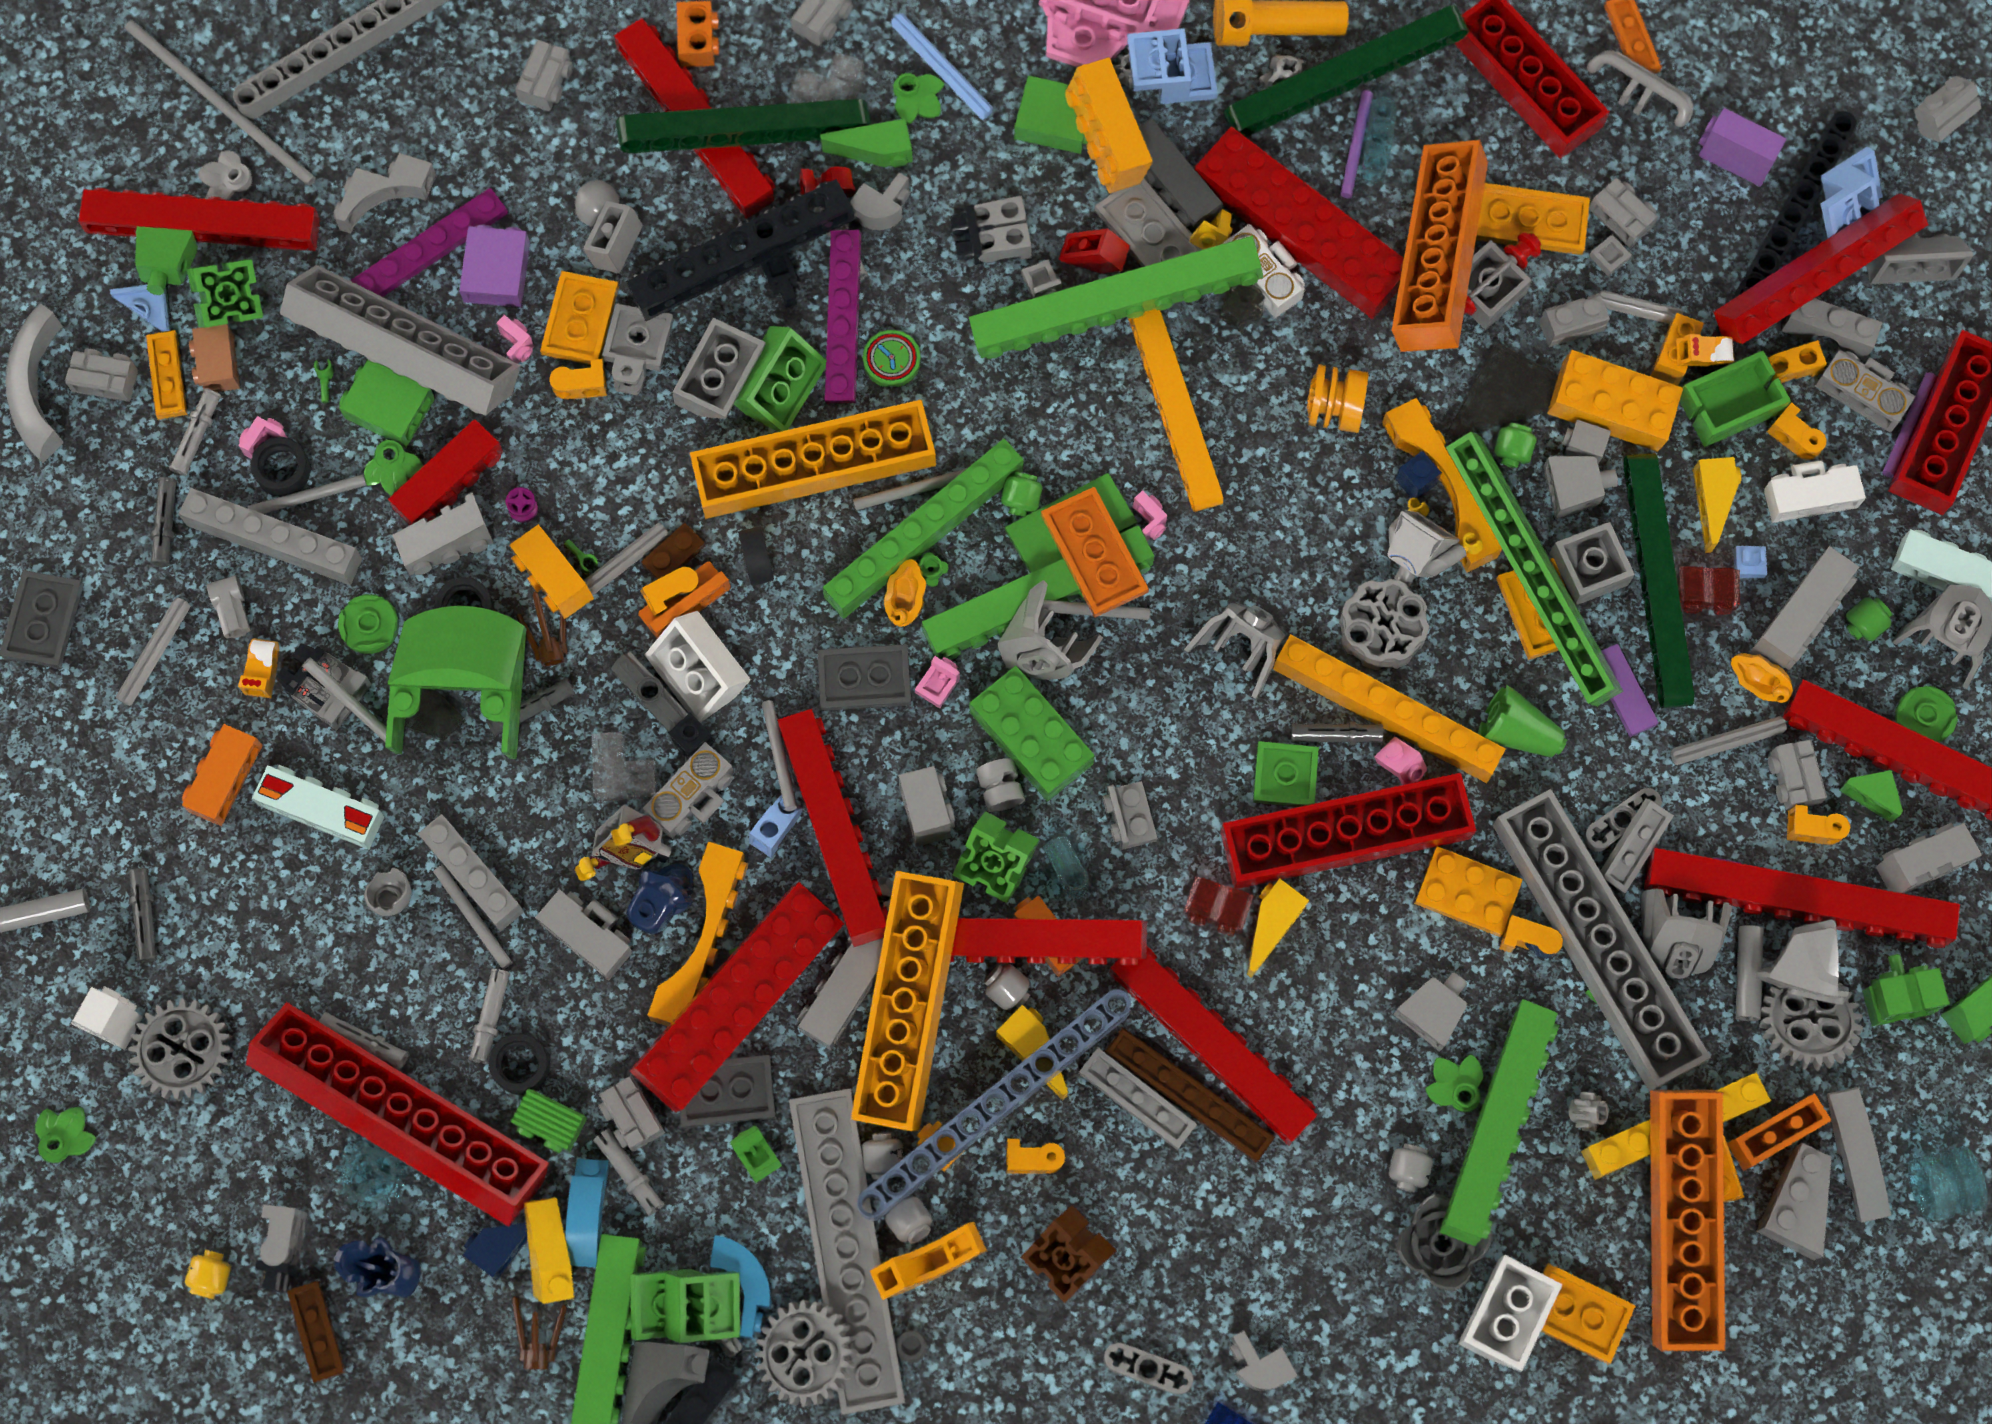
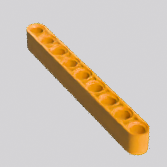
M1153 309L1144 312L1138 318H1128L1192 510L1197 512L1222 505V491L1161 311Z

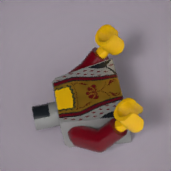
M623 805L596 830L592 856L590 858H581L579 864L575 867L579 880L585 881L594 877L596 874L595 869H600L610 863L635 870L642 868L650 859L666 863L671 854V847L661 843L662 826L649 815H643L629 806Z

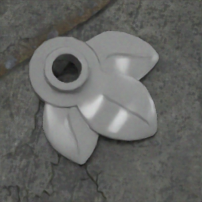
M222 151L218 162L207 163L198 172L200 180L210 186L205 199L216 196L229 200L234 192H244L252 184L251 171L241 164L240 157L233 151Z

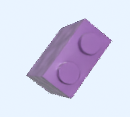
M1723 108L1719 117L1712 116L1698 143L1703 146L1699 157L1761 187L1787 138Z
M489 225L468 226L459 290L464 303L522 307L530 241L526 231L517 227L494 229Z

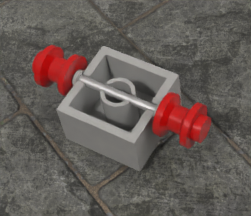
M1521 232L1517 236L1519 243L1515 246L1508 244L1504 247V252L1490 240L1473 255L1464 314L1471 315L1485 330L1528 292L1532 280L1522 270L1528 266L1527 258L1529 256L1537 258L1541 254V242L1533 233Z

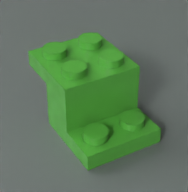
M692 1269L631 1274V1338L643 1340L666 1337L679 1343L740 1337L739 1273L731 1271L704 1274Z

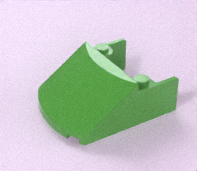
M472 606L436 608L417 614L404 621L387 683L390 686L385 747L395 754H402L405 718L415 715L419 710L422 689L481 691L480 708L483 716L489 721L503 722L501 752L509 759H516L526 628L507 615Z

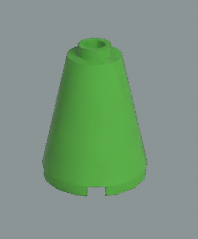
M1506 685V689L1503 687L1499 689L1485 711V713L1489 714L1487 723L1481 721L1478 731L1479 735L1500 746L1550 758L1555 754L1559 755L1567 742V739L1564 738L1565 732L1508 685Z

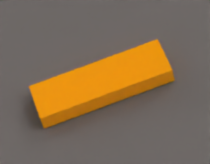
M172 330L146 335L157 419L188 415L177 332Z

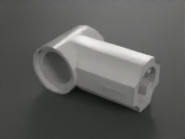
M237 575L208 583L206 586L209 598L214 609L217 610L224 637L227 639L245 636L251 629L242 602L245 601L244 593Z

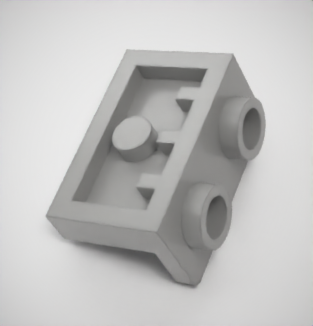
M1142 781L1114 788V784L1107 786V795L1103 796V803L1106 813L1112 812L1115 824H1111L1110 828L1114 842H1120L1121 850L1156 842L1158 838Z

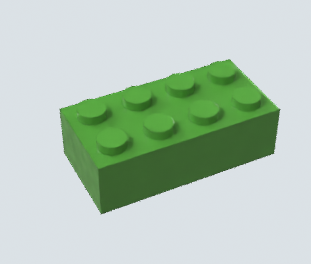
M1014 666L969 703V713L1009 758L1014 759L1016 767L1047 802L1094 764L1095 755L1017 666Z

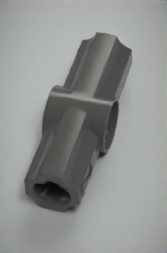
M631 652L623 654L615 661L611 667L612 672L636 696L642 707L648 709L668 732L688 715L680 704L667 692L660 680L654 677ZM649 688L659 690L658 694L653 698L648 699L643 696L645 690Z

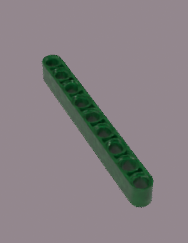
M1457 5L1444 7L1229 105L1223 114L1229 127L1232 126L1245 137H1249L1465 38L1469 34V29Z
M846 99L628 114L619 117L615 125L620 150L624 153L634 154L821 140L820 134L872 125L865 100Z
M1656 453L1625 455L1623 462L1624 477L1659 705L1661 708L1693 706L1694 687L1658 457Z

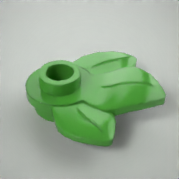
M910 73L900 75L893 84V91L897 97L895 110L901 119L905 118L907 124H911L917 115L925 118L940 116L941 106L935 94L942 90L944 83L936 76L930 74L919 77ZM910 86L912 91H903V88Z
M385 440L376 447L375 458L368 462L365 467V482L367 486L381 483L384 490L392 496L407 482V478L410 479L423 465L416 455L404 452L403 447L397 441ZM388 449L395 451V457L392 460H387L384 457V452Z
M1470 1054L1458 1066L1447 1059L1437 1058L1433 1066L1436 1083L1425 1088L1428 1097L1432 1102L1440 1106L1452 1105L1453 1108L1460 1112L1473 1111L1480 1103L1481 1095L1478 1087L1483 1080V1071L1478 1060ZM1459 1093H1468L1470 1097L1469 1102H1462L1459 1099Z
M69 1108L61 1112L59 1116L52 1110L45 1109L39 1115L35 1125V1132L40 1139L38 1151L43 1160L49 1163H59L65 1160L68 1155H82L93 1146L96 1137L91 1133L83 1131L86 1121L83 1108ZM53 1143L60 1144L55 1150L49 1149V1146Z

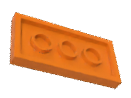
M1095 486L1041 511V517L1094 618L1149 592L1147 584Z

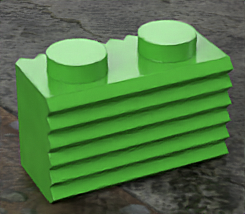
M528 1088L511 1122L518 1127L516 1130L517 1134L529 1140H533L534 1136L545 1140L544 1147L560 1154L562 1149L571 1152L587 1118L585 1115Z

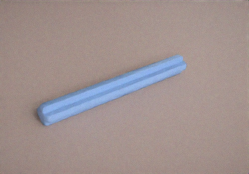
M898 13L891 20L892 27L978 117L984 120L993 112L992 105L903 13Z

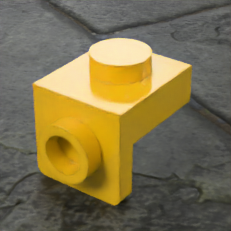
M1222 209L1211 223L1203 221L1190 236L1189 242L1203 250L1223 244L1232 233V227H1230L1232 214Z

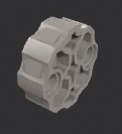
M1389 579L1386 582L1370 580L1358 586L1357 591L1351 598L1346 600L1340 615L1341 643L1345 651L1359 659L1364 667L1379 670L1382 667L1397 669L1408 664L1412 656L1422 648L1428 635L1429 625L1426 616V603L1420 595L1414 594L1407 588L1404 582ZM1365 595L1369 598L1366 601L1364 600ZM1385 595L1388 596L1386 604L1383 603ZM1370 598H1375L1374 603L1370 600ZM1412 607L1416 610L1417 615L1413 617L1408 616L1404 613L1403 608ZM1381 620L1383 624L1389 623V627L1387 628L1385 625L1379 626V621ZM1354 632L1360 633L1364 636L1365 641L1355 642L1350 634ZM1382 644L1385 647L1384 652H1380ZM1394 646H1395L1398 650H1399V649H1404L1403 654H1401L1400 651H1396V652L1393 651V652H1392Z

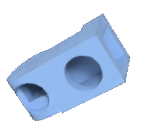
M781 795L750 831L749 843L772 858L778 850L781 841L799 819L803 808L797 805L796 810L785 811Z

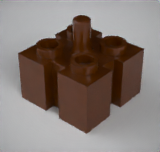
M1073 1205L1058 1216L1041 1234V1237L1020 1257L1037 1275L1042 1272L1046 1274L1051 1280L1047 1286L1064 1303L1075 1295L1117 1251L1100 1233L1094 1236L1086 1228L1090 1222Z

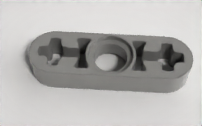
M1651 788L1641 789L1596 820L1584 832L1583 840L1585 845L1592 851L1600 852L1620 840L1627 827L1622 828L1615 823V814L1624 812L1629 815L1632 821L1636 814L1634 809L1643 801L1642 797L1644 799L1651 798L1653 802L1661 807L1662 799L1659 793ZM1609 826L1611 831L1602 839L1604 843L1600 840L1596 842L1592 840L1593 830L1600 833Z
M1123 1343L1110 1345L1104 1353V1364L1114 1373L1174 1395L1185 1394L1192 1387L1193 1375L1191 1371L1178 1363ZM1118 1349L1124 1351L1123 1357L1130 1360L1133 1359V1353L1139 1355L1134 1364V1374L1127 1371L1130 1367L1129 1364L1120 1363L1118 1367H1115L1113 1359L1109 1357L1110 1352L1116 1353ZM1152 1360L1156 1363L1157 1374L1154 1377L1145 1378L1140 1374L1139 1365L1142 1361ZM1163 1364L1169 1366L1166 1372L1168 1374L1176 1375L1178 1371L1183 1372V1378L1187 1380V1384L1180 1385L1179 1389L1173 1387L1174 1382L1170 1379L1164 1378V1385L1158 1383L1157 1380L1163 1372Z

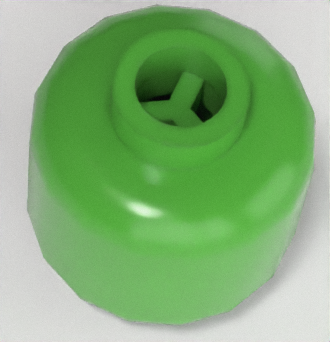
M1510 423L1509 427L1500 429L1494 453L1502 458V465L1518 468L1519 464H1527L1531 461L1537 442L1536 436L1532 434L1533 429L1516 423Z
M1014 472V476L1006 478L1001 503L1009 507V514L1025 517L1027 512H1035L1038 509L1043 486L1037 482V476Z
M1868 597L1863 598L1846 613V618L1849 622L1846 629L1856 640L1863 638L1866 641H1874L1890 628L1892 612L1877 597L1874 600Z

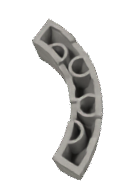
M38 304L22 324L14 339L8 357L5 384L7 401L14 425L30 451L44 463L64 442L48 424L40 409L37 398V369L41 356H44L50 342L63 326L52 311L44 305Z

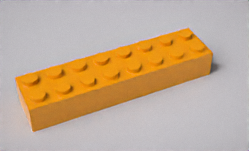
M922 399L689 452L705 519L936 466V453Z
M896 871L851 1120L908 1131L920 1130L964 883Z

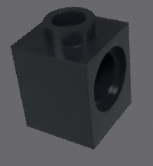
M691 713L668 732L671 743L687 759L704 742L709 746L714 743L711 733Z

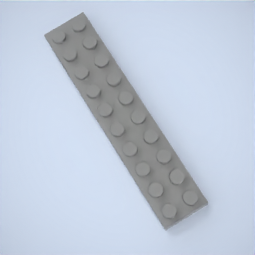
M851 1089L790 1099L789 1104L823 1306H832V1315L842 1314L843 1317L839 1325L850 1324L851 1327L845 1335L855 1337V1340L848 1344L849 1349L857 1350V1353L850 1355L848 1360L855 1363L856 1366L847 1367L845 1370L851 1376L850 1380H840L844 1388L843 1391H838L842 1415L905 1404L887 1299L882 1300L870 1273V1270L881 1265L874 1221L864 1219L857 1208L858 1196L868 1188L857 1122L856 1120H851L853 1110ZM870 1198L866 1199L863 1204V1209L868 1213H872Z

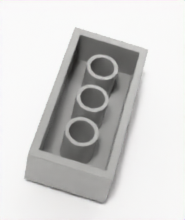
M1829 546L1801 581L1749 654H1761L1772 664L1779 665L1783 669L1786 668L1790 671L1805 653L1810 642L1824 627V623L1840 605L1842 598L1858 580L1853 575L1859 569V566Z

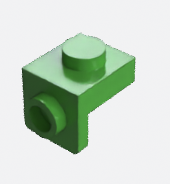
M757 1126L742 1131L736 1138L730 1141L732 1148L755 1183L782 1166Z

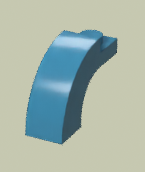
M577 1159L575 1174L572 1176L565 1237L571 1266L596 1268L609 1161Z
M714 1235L710 1267L712 1270L723 1272L735 1271L739 1273V1282L744 1292L740 1336L746 1339H755V1333H761L763 1324V1313H758V1309H771L772 1306L771 1288L767 1275L759 1261L747 1248L732 1239Z

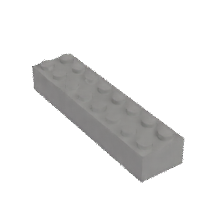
M315 265L286 285L280 314L289 318L291 322L303 325L315 331L321 337L340 343L345 349L354 350L366 356L368 360L380 363L392 369L394 373L418 382L424 388H431L443 394L448 400L457 401L469 407L475 413L486 416L513 394L520 364L337 274Z

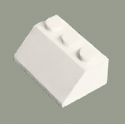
M698 611L674 618L644 654L687 712L691 713L700 723L736 698L751 680Z
M1503 1255L1498 1258L1458 1344L1486 1359L1522 1372L1562 1284Z

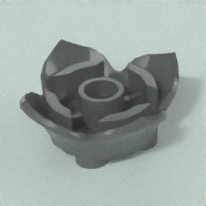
M1433 1194L1418 1206L1412 1224L1400 1233L1396 1251L1408 1268L1422 1273L1431 1284L1447 1291H1456L1468 1282L1471 1276L1472 1264L1481 1259L1488 1251L1493 1233L1490 1231L1487 1239L1482 1238L1476 1246L1440 1233L1439 1231L1450 1199L1439 1194ZM1438 1236H1442L1443 1241L1448 1240L1449 1246L1444 1250L1445 1253L1435 1248L1434 1243L1438 1241Z

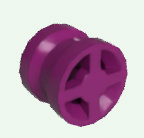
M523 487L515 488L508 493L505 502L512 519L520 523L533 520L538 512V504L533 493Z

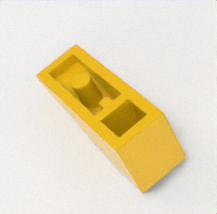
M1734 457L1698 460L1693 468L1705 553H1711L1718 544L1738 485L1741 483V470L1739 466L1736 467Z
M1280 878L1275 885L1269 882L1259 895L1262 902L1258 908L1247 975L1251 978L1309 902L1307 898Z
M1023 1005L996 1031V1037L1022 1062L1050 1040L1046 1028L1042 1024L1044 1018L1034 1008L1026 1009ZM1041 1058L1035 1063V1066L1040 1072H1048L1053 1068V1063L1047 1058ZM1060 1072L1046 1085L1064 1100L1068 1096V1090Z
M557 1198L524 1202L533 1296L543 1304L574 1298L571 1264Z

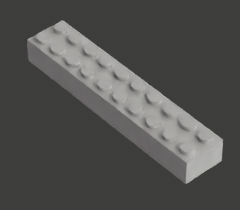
M1549 789L1498 816L1492 826L1552 928L1561 934L1565 950L1649 1092L1650 1090L1658 1089L1709 1060L1711 1056L1553 791Z

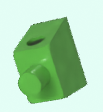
M137 226L135 264L141 281L148 283V292L154 295L164 294L166 284L180 285L184 282L187 269L190 268L198 250L192 230Z

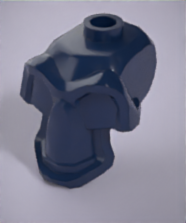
M682 864L665 866L658 872L645 868L639 878V887L627 909V918L631 924L645 933L657 934L667 926L674 915L687 910L693 903L692 898L689 896L693 893L694 877L691 870Z
M378 1236L370 1246L362 1240L342 1245L334 1259L335 1269L340 1276L348 1283L357 1282V1296L364 1298L375 1296L378 1293L407 1298L416 1290L421 1277V1264L418 1260L395 1252L392 1245L385 1238Z

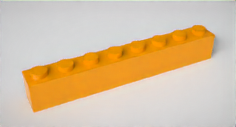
M1291 634L1276 659L1273 670L1376 725L1383 724L1385 730L1485 783L1489 781L1506 748Z

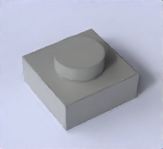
M1613 235L1593 249L1589 255L1608 277L1629 261L1632 256Z

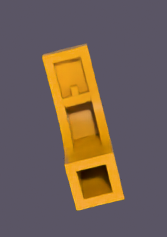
M971 1222L922 1248L891 1258L870 1270V1273L882 1300L937 1279L969 1263L971 1259L986 1252L987 1249L975 1223Z

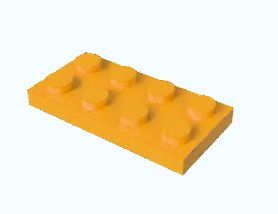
M1485 183L1476 240L1485 242L1491 240L1494 243L1512 244L1515 246L1519 243L1517 236L1521 232L1533 233L1540 240V248L1542 250L1583 255L1590 198Z

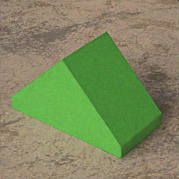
M1892 770L1849 778L1839 789V791L1890 823L1900 817L1903 812Z

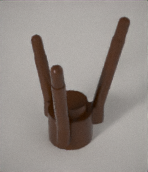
M533 592L534 605L543 639L539 641V647L522 615L518 614L516 618L526 628V638L534 652L536 662L540 661L541 666L544 667L554 666L564 662V655L568 654L566 619L560 614L559 642H557L556 637L549 636L539 595L537 592Z
M514 1296L512 1303L520 1347V1361H524L523 1369L549 1370V1362H555L556 1347L564 1323L567 1306H561L550 1346L547 1350V1344L539 1343L537 1312L532 1313L531 1343L526 1345L519 1300L517 1296Z

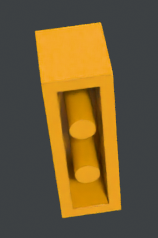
M539 524L509 545L515 554L511 558L513 563L521 573L526 570L530 574L527 580L537 593L541 590L545 593L546 597L543 600L552 613L558 610L563 618L566 619L594 599L587 584Z

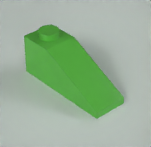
M905 118L820 134L822 152L881 167L892 166L898 168L912 162V147Z

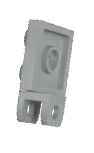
M622 304L615 305L602 357L603 361L613 362L612 377L617 392L638 395L644 386L647 374L646 369L661 372L674 321L673 314L663 313L645 321L639 308ZM638 332H642L643 338H645L644 341L635 343L633 339H630L631 336H636Z

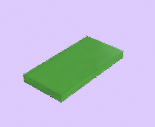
M1109 473L1005 527V532L1029 573L1063 559L1041 517V511L1094 486L1119 533L1137 525L1136 518Z

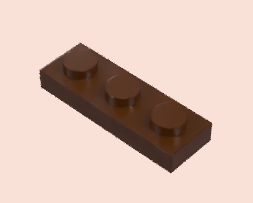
M317 1280L288 1290L287 1294L313 1383L316 1384L345 1374V1366L320 1281Z

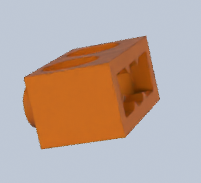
M711 1L677 2V37L680 67L715 66L714 55H719V38L714 37V29H719L718 12H713ZM696 19L704 20L701 23H693ZM699 44L704 45L702 49L693 48L694 46Z

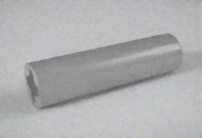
M82 888L1 907L0 933L90 912L88 894Z
M1745 925L1738 927L1736 1019L1741 1021L1761 1020L1762 980L1755 978L1756 972L1763 968L1764 928L1760 926Z

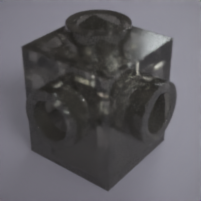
M1240 284L1236 288L1231 287L1222 299L1224 304L1221 307L1219 318L1243 334L1252 322L1257 324L1266 311L1263 308L1265 296L1255 285L1242 286Z

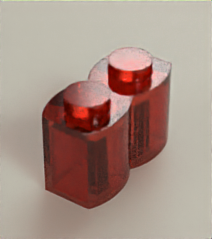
M1685 566L1679 567L1676 572L1681 609H1684V612L1700 613L1702 609L1714 610V613L1718 615L1731 614L1740 605L1739 569Z
M1195 876L1183 915L1188 917V922L1204 927L1206 923L1217 926L1218 932L1228 936H1234L1235 933L1242 934L1254 895Z

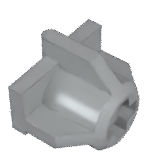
M1277 54L1271 59L1269 65L1271 71L1261 76L1259 81L1266 89L1303 72L1306 63L1293 56Z

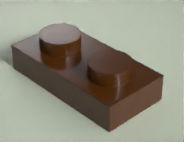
M683 523L644 558L641 564L657 580L678 568L684 567L706 547V544L686 523Z

